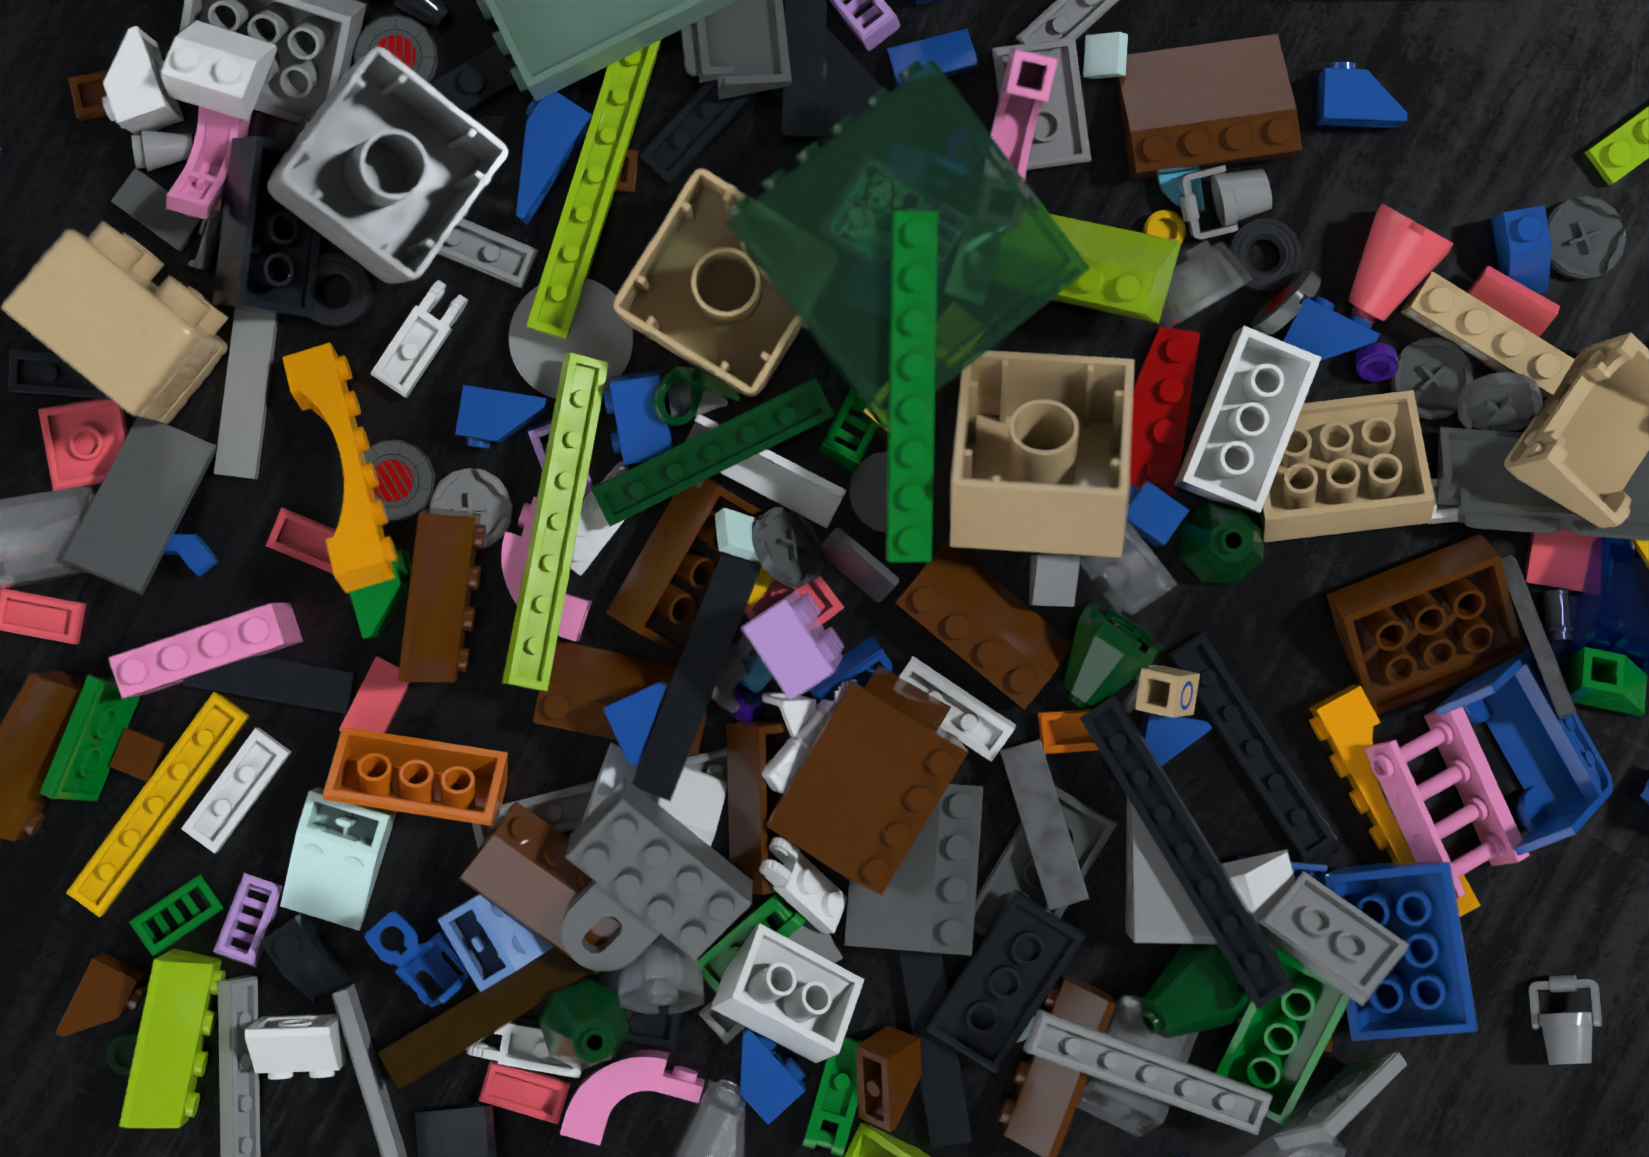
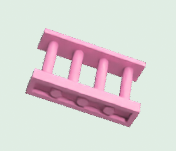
M1463 707L1439 716L1436 710L1428 713L1424 717L1430 731L1400 748L1396 740L1370 745L1365 748L1371 762L1372 771L1378 777L1415 862L1450 861L1441 839L1472 822L1481 845L1458 859L1450 861L1456 898L1465 895L1458 878L1489 860L1491 866L1518 863L1530 856L1528 852L1518 856L1514 849L1521 842L1522 837ZM1438 746L1447 769L1416 785L1407 762ZM1455 784L1464 807L1434 824L1424 801Z

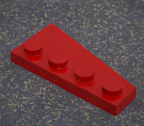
M1160 326L1156 330L1133 387L1129 488L1132 484L1140 487L1142 482L1148 481L1168 496H1176L1177 486L1174 483L1180 471L1200 332Z

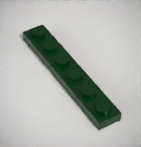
M815 377L593 487L591 491L611 527L835 416L836 413L818 377Z

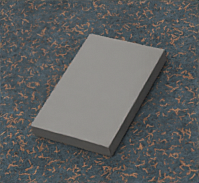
M1075 37L993 48L992 56L998 99L1010 48L1029 52L1041 51L1044 55L1052 49L1065 48L1055 57L1058 59L1049 100L1048 102L1044 101L1039 114L1026 171L1091 162Z
M1304 871L1259 922V926L1267 939L1361 1006L1369 999L1409 947L1408 943Z
M1394 1052L1347 1064L1275 1134L1273 1139L1281 1150L1333 1139L1407 1063L1399 1052Z

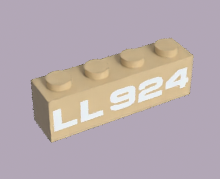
M1433 271L1412 291L1400 311L1439 337L1452 341L1460 347V350L1498 373L1524 374L1535 380L1541 389L1542 398L1554 395L1575 360Z

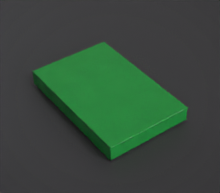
M88 675L40 793L52 799L96 802L111 769L109 765L124 729L130 723L140 696L122 698L116 679Z

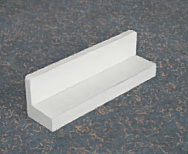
M698 413L694 419L695 424L686 441L720 424ZM768 449L720 472L825 528L830 524L846 493L845 489Z

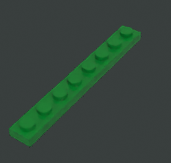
M892 211L886 560L888 562H931L938 238V212Z

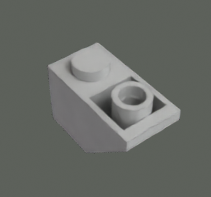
M1042 552L1041 555H1031L1029 605L1074 607L1080 556Z

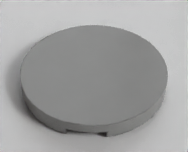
M587 278L568 341L530 330L526 327L539 285L531 290L515 310L509 329L510 353L520 375L534 389L556 399L564 354L571 352L609 362L604 389H609L611 377L623 375L634 349L633 328L623 321L613 308L617 296L604 285Z

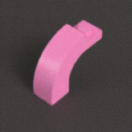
M199 106L193 147L184 170L167 194L166 209L183 213L188 217H198L205 220L208 219L213 210L221 211L225 203L232 138L247 137L251 116L249 121Z
M537 497L533 498L532 504L525 503L518 521V526L524 528L522 535L505 531L502 543L503 575L506 586L516 605L519 598ZM566 593L558 636L573 641L580 640L592 601Z
M636 1050L617 1055L613 1060L597 1066L579 1085L567 1108L560 1135L600 1145L609 1114L613 1107L624 1097L639 1091H655L699 1103L704 1079L697 1078L698 1072L686 1067L674 1066L673 1071L665 1069L669 1056L668 1052Z

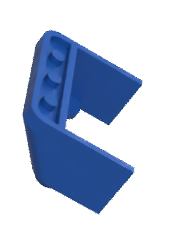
M1532 648L1513 656L1460 686L1436 708L1438 715L1442 716L1463 707L1471 724L1478 725L1486 722L1522 785L1524 792L1518 798L1516 815L1521 825L1527 828L1529 833L1514 848L1518 856L1575 835L1613 791V782L1609 770L1578 715L1576 714L1562 720L1558 717Z

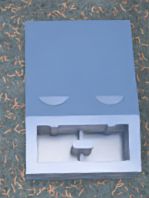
M479 893L444 913L438 919L442 929L480 992L554 947Z

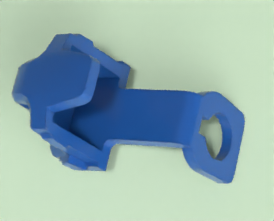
M396 911L388 913L365 935V940L379 958L386 963L396 964L399 968L395 973L407 986L410 985L418 994L417 997L424 1004H429L431 1007L440 1003L444 1004L453 997L469 976V972L459 955L451 947L452 944L446 934L440 930L426 943L418 944L416 931ZM394 926L402 930L405 938L404 945L407 948L404 953L400 954L398 950H388L382 945L380 936L385 928ZM443 951L464 973L461 977L442 957ZM419 971H426L444 990L436 999L417 980L416 974Z

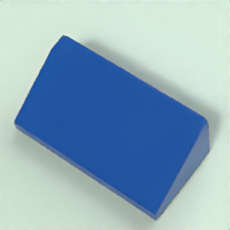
M968 29L887 49L897 90L974 71L978 68L977 57Z
M870 637L843 655V659L835 672L809 688L818 703L822 699L833 702L834 692L838 691V687L842 686V682L856 679L859 685L866 687L879 665L899 676V673L875 638Z

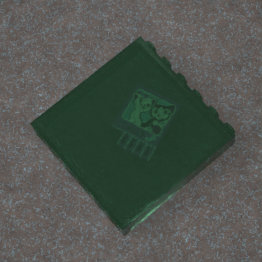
M934 59L923 66L919 60H916L897 75L901 80L899 85L889 93L884 86L863 102L867 107L865 112L855 120L850 113L829 129L833 134L831 139L821 147L815 140L795 156L799 161L797 166L788 173H785L781 167L761 183L765 191L754 200H751L746 195L727 210L731 218L723 223L881 428L887 430L892 211L938 212L935 392L1090 269Z

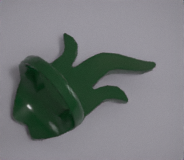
M675 365L665 373L664 378L656 386L652 397V407L656 417L663 423L679 426L692 420L697 413L703 392L718 395L726 400L731 398L736 401L739 400V395L731 386L710 373L692 367ZM679 380H682L691 386V404L685 414L679 417H672L664 407V398L667 391L676 385Z

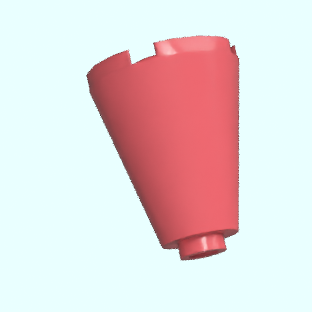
M1382 204L1379 210L1376 211L1348 298V302L1355 305L1351 313L1368 320L1372 324L1376 318L1385 321L1450 252L1454 243Z

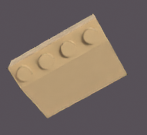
M1414 390L1303 403L1261 513H1259L1260 522L1263 527L1264 542L1431 523L1435 498Z

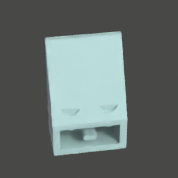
M317 787L309 790L296 831L280 906L360 931L397 811L323 800L324 789Z

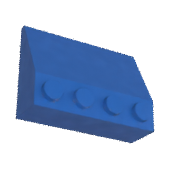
M1450 861L1364 864L1337 867L1326 874L1324 878L1327 888L1409 944L1405 954L1363 1006L1352 998L1349 1000L1346 1009L1352 1041L1478 1031Z

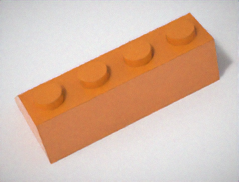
M342 727L324 788L323 800L491 826L500 814L508 780V752Z

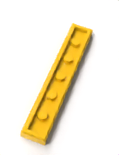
M213 692L66 893L98 917L103 916L247 721L249 715L218 692Z

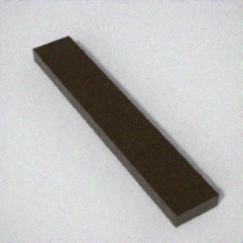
M553 947L514 973L482 992H477L378 1052V1055L397 1088L402 1090L548 1001L554 989L576 984V981L582 980L592 973Z

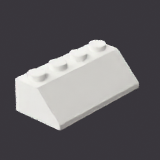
M1246 326L1234 332L1174 485L1212 501L1261 513L1322 357Z

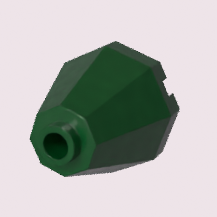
M1204 500L1179 524L1178 558L1193 571L1194 575L1201 582L1239 583L1263 560V527L1258 518L1249 510L1212 500ZM1226 536L1232 538V546L1226 545Z
M1095 602L1088 604L1078 619L1063 686L1069 691L1067 697L1084 709H1088L1090 705L1097 707L1112 697L1141 672V668H1146L1155 661L1163 648L1158 641L1151 646L1148 642L1152 635L1122 614L1112 609H1109L1106 615L1098 613L1101 605Z
M1186 943L1143 998L1140 1006L1142 1010L1140 1018L1150 1033L1168 1039L1231 1025L1243 1017L1249 998L1246 990L1240 994L1238 993L1235 984L1240 982V980L1216 944H1204L1201 946L1200 944Z
M589 978L576 981V984L568 987L562 986L554 989L538 1019L549 1055L580 1071L613 1060L630 1029L619 994Z

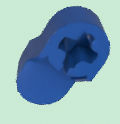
M174 533L163 554L180 555L190 569L199 577L219 562L212 550L197 534Z

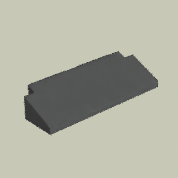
M739 0L681 29L686 72L692 76H699V83L717 80L719 99L790 86L792 78L782 0Z
M1440 427L1438 434L1437 504L1458 505V523H1465L1467 526L1477 529L1549 534L1555 533L1558 530H1572L1581 536L1649 540V451L1622 490L1631 498L1629 516L1616 527L1599 528L1521 482L1504 467L1508 454L1523 433Z

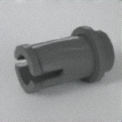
M1569 590L1541 591L1544 630L1549 641L1571 640V632L1575 631L1574 627H1570Z

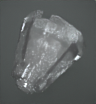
M660 934L632 963L622 968L618 980L619 1000L622 1008L644 1014H659V1006L670 1005V1013H682L705 1004L703 975L697 959L691 958L663 934Z

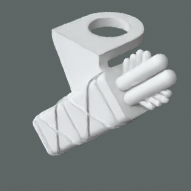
M852 679L853 682L858 684L856 679ZM850 681L842 682V686H839L838 691L834 692L833 702L822 699L817 705L816 699L801 695L791 701L785 693L771 692L762 695L763 702L779 706L791 736L762 771V777L773 791L784 793Z

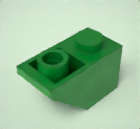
M1584 647L1565 661L1564 681L1573 703L1637 716L1645 714L1647 675L1626 655Z

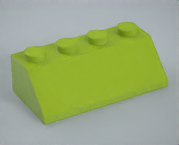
M1024 209L1021 213L1018 229L1010 227L999 241L989 280L1008 291L1159 324L1181 242Z
M174 948L154 959L120 1127L180 1128L189 1120V1117H195L200 1101V1093L195 1092L197 1077H203L209 1056L208 1052L203 1051L206 1036L212 1035L217 1019V1012L211 1011L214 996L218 995V980L225 979V971L220 970L222 958Z

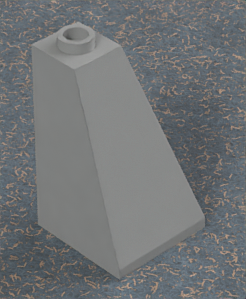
M1127 797L1125 933L1134 943L1217 944Z

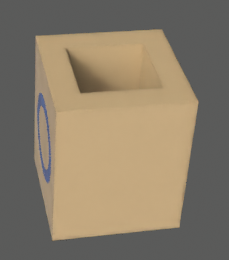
M1163 665L1141 668L1135 710L1171 718L1193 715L1200 673Z

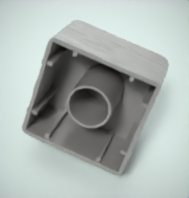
M376 47L360 58L344 74L330 96L320 106L299 134L290 150L284 155L280 164L273 171L268 181V190L276 201L334 243L376 277L389 284L405 283L423 274L435 255L442 248V244L465 216L483 187L489 183L492 175L506 159L508 149L496 136L448 101L385 49Z

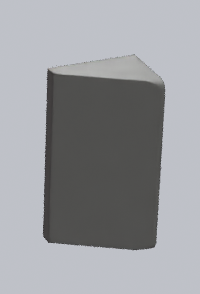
M839 527L838 529L835 528L821 544L823 550L819 554L875 602H881L900 582L895 574Z

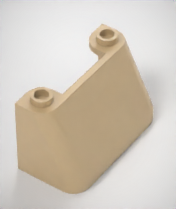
M1632 333L1593 344L1574 358L1573 364L1554 395L1548 396L1544 401L1542 412L1539 416L1537 414L1534 416L1504 462V467L1518 480L1599 528L1616 527L1629 516L1631 498L1622 490L1649 451V349Z

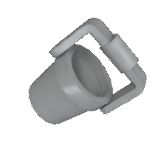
M1219 165L1184 174L1180 179L1182 196L1179 197L1183 220L1188 222L1191 235L1200 240L1239 230L1238 224H1236L1237 221L1272 209V194L1265 171L1263 169L1226 173V166ZM1211 175L1213 202L1218 219L1223 227L1201 232L1198 222L1200 215L1195 193H1192L1190 180Z
M1576 975L1550 976L1549 981L1533 982L1529 987L1533 1029H1540L1542 1027L1549 1065L1592 1063L1593 1025L1595 1027L1602 1026L1600 994L1597 982L1591 979L1577 980ZM1578 988H1590L1592 1012L1540 1014L1538 990H1550L1551 993L1575 992Z

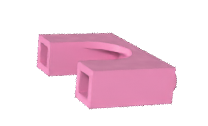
M1010 48L972 210L976 220L1018 229L1028 188L1025 184V177L1031 145L1044 101L1048 102L1058 62V59Z
M270 603L110 657L109 661L121 697L128 698L146 695L182 683L187 677L253 656L265 655L301 643L303 639L291 603Z

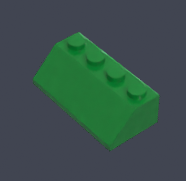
M1278 947L1276 954L1297 987L1259 1010L1251 1001L1216 1073L1273 1095L1265 1117L1284 1126L1351 998Z

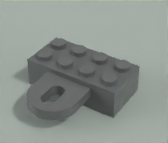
M626 778L570 835L566 858L593 880L567 907L563 917L561 937L563 945L571 958L588 969L595 971L621 969L632 963L660 934H663L691 958L696 960L752 904L753 881ZM614 917L619 920L621 927L604 944L592 945L586 941L584 936L600 919Z

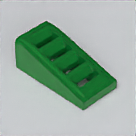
M858 375L818 450L820 455L850 471L856 469L879 426L875 420L864 412L868 405L857 400L856 397L859 393L872 400L882 387ZM850 408L872 419L870 424L849 414ZM842 423L863 434L862 439L841 429ZM834 439H836V440H838V441H840V442H842V443L848 445L849 447L855 449V452L852 451V450H850L849 448H847V447H845V446H843V445H841V444L835 442Z
M200 874L129 923L150 954L155 957L224 908ZM196 889L208 907L202 913L189 896V893ZM182 899L194 917L189 922H186L174 904ZM166 909L169 910L180 927L174 932L160 914ZM151 919L155 920L166 936L161 941L157 940L146 924Z

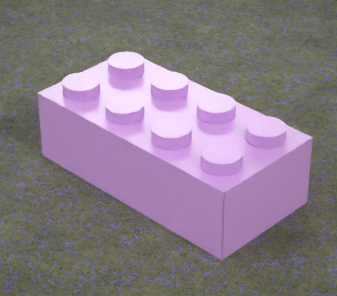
M798 589L755 616L742 627L790 701L834 673L843 659L840 652L845 648L834 629L830 627L825 630L818 621L817 617L822 612L810 593L807 592L801 595Z

